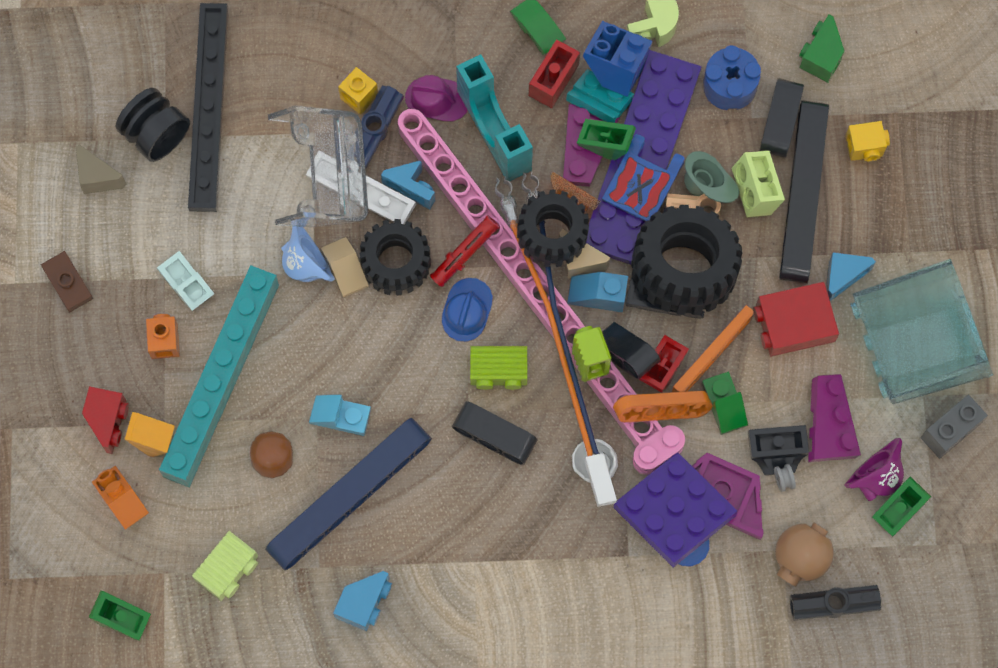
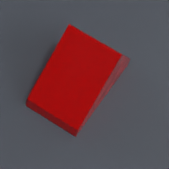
M664 335L655 349L661 361L639 380L662 393L670 385L689 348Z

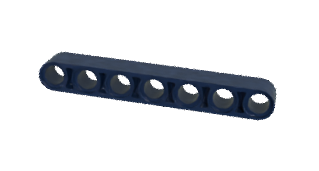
M413 418L406 420L273 538L265 550L284 571L290 569L416 457L431 442L432 438Z

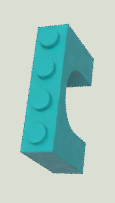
M480 54L457 65V92L505 179L510 182L522 176L523 173L526 174L532 171L533 146L520 124L510 128L494 92V76L483 56Z

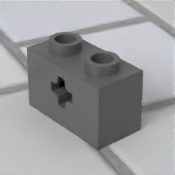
M968 394L926 429L921 439L940 459L981 425L988 415Z

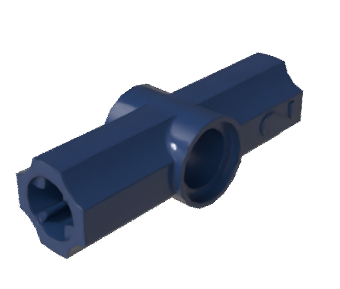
M382 85L371 108L362 117L361 126L345 155V158L352 164L360 168L368 167L380 142L387 136V129L404 98L403 94L390 86ZM371 123L381 124L380 129L377 131L367 129Z

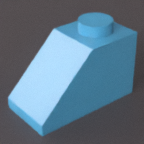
M605 272L571 276L567 304L623 313L628 276Z

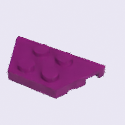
M710 453L704 454L692 467L737 510V516L726 525L761 540L764 531L762 529L760 476Z

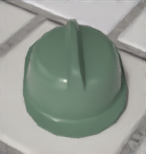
M702 151L692 152L687 156L685 160L686 173L684 175V184L692 195L701 196L705 194L708 198L721 203H730L738 198L740 193L738 185L713 156Z

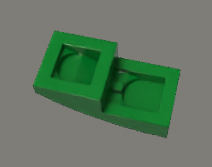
M525 0L509 11L524 34L528 33L542 55L549 52L556 39L560 42L566 40L559 27L537 0Z

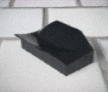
M806 425L748 430L751 460L758 463L764 475H774V467L783 469L785 464H789L793 473H795L800 461L809 454Z

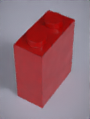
M824 282L759 296L756 306L753 307L755 320L757 323L761 322L763 332L760 334L763 348L769 350L770 357L836 342L839 336Z

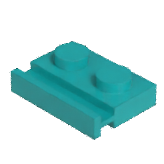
M586 69L574 84L573 89L567 93L566 101L579 108H585L590 114L605 122L615 123V120L622 115L632 102L634 93L630 92L629 96L626 97L601 86L594 73Z

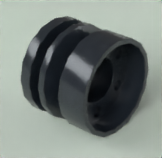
M151 87L137 94L125 106L117 118L115 128L121 135L125 136L129 143H136V149L148 161L156 162L167 156L179 145L189 130L190 120L177 107H170L169 100L163 97L157 88Z

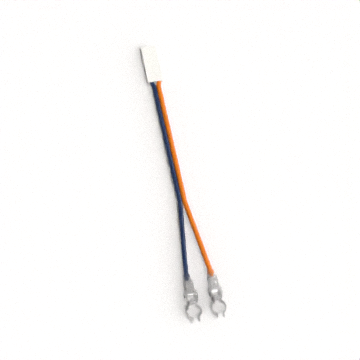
M532 172L530 178L537 183L535 191L531 192L530 189L524 186L522 181V189L528 193L527 204L531 196L537 199L538 192H540L537 191L539 180L536 176L532 175ZM523 173V181L526 179L525 173ZM497 178L495 193L501 197V212L505 215L507 224L513 231L517 242H519V238H517V204L514 197L510 196L512 184L504 178L503 183L507 184L511 189L508 196L504 197L497 190L500 182ZM545 220L538 224L540 233L546 236ZM522 248V254L546 307L586 448L587 457H585L584 461L597 507L614 504L617 499L604 453L600 454L597 449L557 309L551 265L550 267H545L550 296L549 302L532 260L524 255V248Z

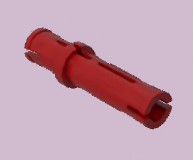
M487 215L453 252L449 251L445 255L446 259L430 274L432 280L440 287H443L458 270L462 271L465 268L464 264L500 228L499 224ZM482 232L483 234L471 245V247H470L469 249H467V247H468V246L480 235V233ZM462 253V256L450 267L449 270H447V268H448V267L459 257V255Z

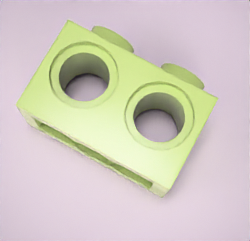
M770 151L745 152L732 167V172L739 188L746 216L772 215L785 198Z

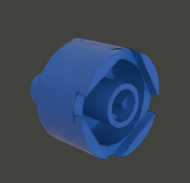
M734 45L727 46L711 56L703 79L705 96L711 104L719 109L728 110L741 109L751 103L756 95L761 75V67L754 56Z

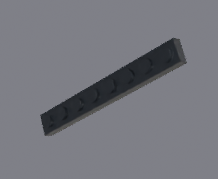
M200 3L188 209L192 212H217L228 22L227 3Z

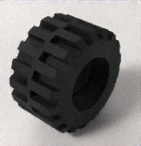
M556 189L550 190L549 194L546 195L544 191L538 192L537 199L531 196L528 199V204H524L521 208L517 228L518 244L520 249L524 248V255L527 258L533 256V262L536 264L542 261L545 262L544 267H550L551 263H555L556 267H562L563 261L569 264L573 262L574 256L578 258L582 253V248L586 245L589 231V216L585 214L583 203L577 205L578 198L574 195L571 198L567 197L568 192L562 191L561 194H556ZM546 219H556L563 222L569 232L561 238H548L539 232L537 225Z
M394 219V223L390 224L389 220H384L381 227L378 224L372 226L373 232L367 231L364 235L365 242L361 241V252L359 253L361 267L369 284L373 283V287L377 291H380L381 288L384 289V294L390 295L391 291H396V296L402 295V290H407L408 293L413 292L414 285L419 288L423 284V278H427L429 274L428 268L431 266L430 247L428 246L426 236H422V230L418 226L413 228L412 223L406 221L405 225L401 224V219ZM394 246L403 247L412 254V258L401 268H388L379 261L380 255L387 248Z

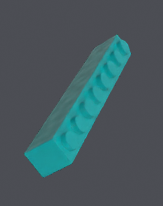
M250 265L168 448V452L159 468L163 478L190 488L279 287L277 275Z

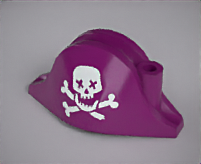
M895 438L872 455L852 474L844 486L851 489L859 488L868 501H872L878 495L889 496L895 493L901 486L904 478V469L901 462V438Z

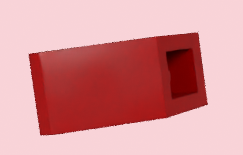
M89 386L82 414L106 453L113 454L114 446L118 447L121 441L122 430H119L121 420H125L127 417L129 403H126L127 400L123 393Z

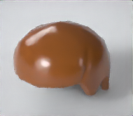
M273 431L261 433L255 437L250 447V459L254 470L261 476L268 478L284 475L293 464L291 442L283 434Z

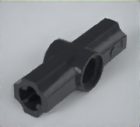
M878 585L845 589L835 587L827 591L790 595L791 615L793 621L822 617L837 618L841 615L880 611V590ZM832 596L838 597L842 601V608H832L829 605L828 598Z

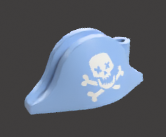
M295 222L292 226L290 240L281 247L283 251L282 266L285 273L292 279L302 282H311L317 279L334 281L335 278L321 251L301 223Z

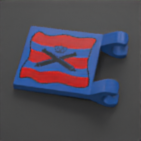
M636 134L602 201L643 221L650 220L651 215L658 212L671 186L684 165L685 157L676 153L668 169L665 170L638 157L644 146L645 138Z

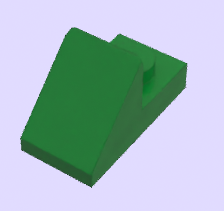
M729 371L702 380L703 389L712 402L713 407L711 410L721 435L748 426L741 392L737 393Z
M910 476L879 508L872 518L893 537L932 496Z
M100 590L89 618L101 627L110 628L131 639L140 641L151 614Z

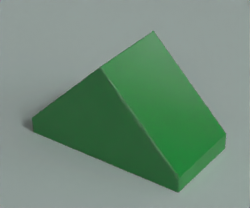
M585 119L577 144L604 158L616 160L628 152L636 128L633 125Z

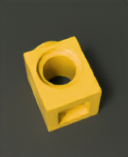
M357 67L338 86L340 99L360 115L372 104L378 94L377 83Z

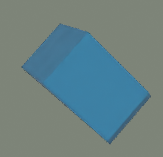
M833 252L829 260L826 285L829 300L832 301L872 271L876 261L872 257Z

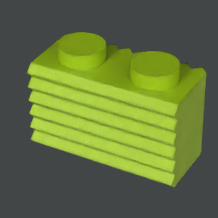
M586 326L577 330L573 339L572 355H574V360H576L577 370L580 371L579 375L582 376L581 380L586 382L609 374L612 358L601 328Z
M470 346L471 385H476V388L481 390L492 389L493 385H505L506 389L516 390L521 389L522 385H527V346Z

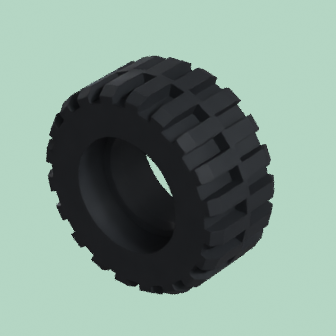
M680 205L677 209L674 206L664 208L663 214L660 211L651 215L650 220L645 221L641 226L632 255L633 280L638 283V290L642 295L647 294V300L653 305L656 303L661 305V310L669 312V310L677 311V315H685L686 312H691L692 315L702 314L703 309L706 312L716 309L717 304H723L728 299L729 293H732L741 268L743 252L742 246L738 243L739 237L737 233L730 231L731 225L725 219L721 221L717 213L713 211L708 213L704 211V207L696 206V209L689 208V205ZM676 247L690 248L701 253L708 260L711 267L699 273L682 272L670 266L662 253Z

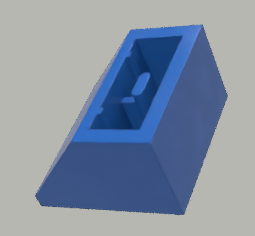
M602 21L584 51L583 58L602 87L628 97L644 68L652 41Z

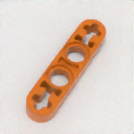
M705 391L627 395L618 399L613 405V409L620 422L698 418L707 414L713 407Z

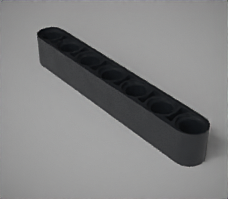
M801 100L779 276V279L806 284L809 281L829 104L804 100Z

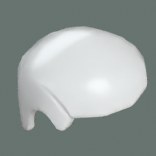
M595 439L599 453H604L610 478H612L618 468L617 453L603 440ZM583 441L577 445L572 454V465L574 471L581 478L591 483L584 461L585 457H587V452Z

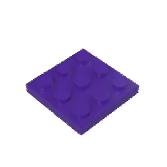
M679 453L669 458L614 503V509L673 568L737 516V510Z

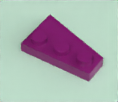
M569 104L563 185L590 187L603 157L579 146L577 141L585 119L603 120L590 114L585 108H579L574 104ZM620 117L615 120V123H618Z
M841 374L816 376L812 379L810 411L813 413V427L809 431V438L812 439V451L808 454V462L855 459L861 456Z

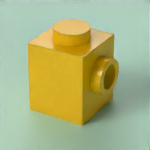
M882 121L849 125L845 135L850 161L864 159V161L869 162L878 160L884 155L887 146L890 145L888 130L883 129Z

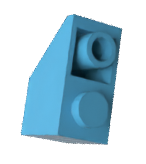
M382 571L345 586L333 612L334 617L364 631H367L370 625L375 626L381 612L377 608L381 598L386 599L392 587V583L389 582V573Z

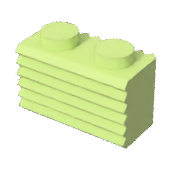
M228 531L215 549L212 550L211 554L193 573L192 577L220 601L225 597L229 599L238 590L240 585L237 582L244 574L250 575L258 565L256 561L258 554L232 532Z

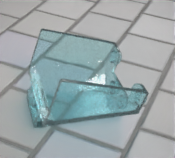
M951 259L853 293L855 302L850 305L855 319L861 318L868 334L863 335L868 351L874 350L877 358L872 363L877 377L882 376L883 381L878 382L881 394L884 399L889 397L892 404L993 376L984 346Z

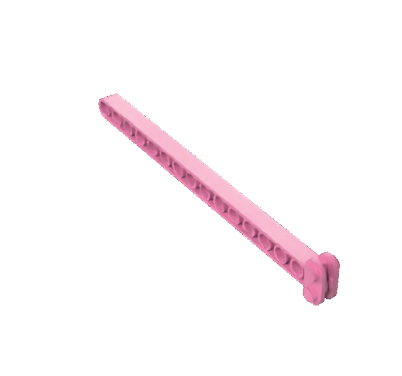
M416 109L403 111L398 118L401 138L417 159L422 161L423 167L470 229L473 231L487 215L499 224V232L491 235L483 246L554 338L543 300L536 299L533 295L538 289L532 275L528 278H521L517 275L519 270H529L514 233L426 117ZM409 122L419 124L416 129L412 130L405 127ZM426 142L435 145L431 150H423L421 148ZM446 163L451 168L447 171H439L437 166ZM457 184L467 187L461 193L455 192L452 188ZM473 205L483 208L478 214H473L468 209ZM504 248H512L516 253L513 256L506 257L501 254V251ZM530 256L550 302L547 276L538 264L533 262V258ZM554 287L558 312L565 316L561 323L567 338L570 334H576L577 330L585 326ZM567 341L573 365L578 369L574 355H572L573 344ZM611 361L609 374L586 382L636 446L632 458L635 470L641 474L649 475L673 455L682 452L685 435L680 428L673 425L662 428L657 420L640 421L648 425L649 431L646 433H639L635 430L634 425L638 422H620L613 409L614 403L621 397L636 395V393ZM604 378H611L614 380L615 386L604 388L600 381Z

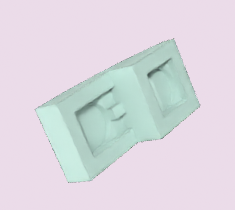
M180 251L157 267L159 273L191 311L214 295V292L200 274L192 268Z

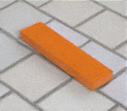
M746 305L673 386L672 392H688L751 322L754 311Z

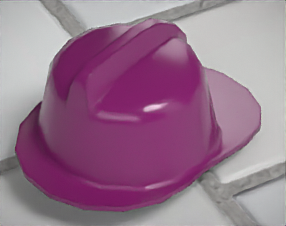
M425 75L414 80L408 86L405 93V102L408 109L419 110L426 118L455 121L461 119L468 111L457 92V82L435 75Z

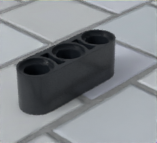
M777 78L759 151H770L771 155L787 157L804 84Z
M613 322L602 331L612 363L636 379H640L661 361L651 345L616 322Z
M468 401L464 403L452 425V428L461 435L520 465H525L538 441L534 435Z

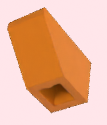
M116 466L104 470L92 481L125 530L149 513Z

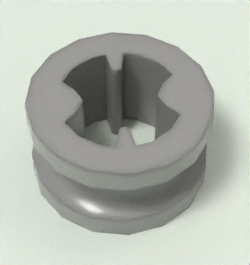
M785 464L783 469L774 467V475L780 492H784L787 487L795 489L796 483L791 466Z

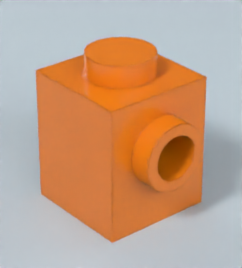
M157 314L151 319H146L147 345L151 359L180 357L178 323L175 317H170L169 314Z

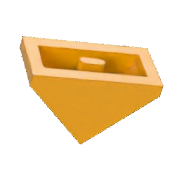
M132 412L125 440L147 456H159L168 452L175 426Z

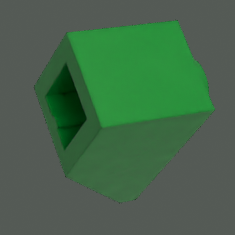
M828 14L824 22L819 20L812 32L815 38L811 44L806 42L799 54V57L802 58L799 68L827 83L839 66L845 51L834 16Z

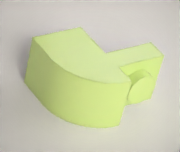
M646 0L645 11L648 19L627 24V31L641 35L649 40L655 38L658 47L668 43L675 34L679 16L676 0Z

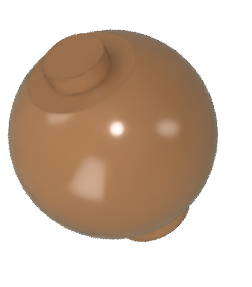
M814 522L811 526L801 523L786 529L779 537L775 548L776 560L780 566L777 575L795 587L799 581H813L823 576L830 568L834 556L832 542L826 537L828 531Z

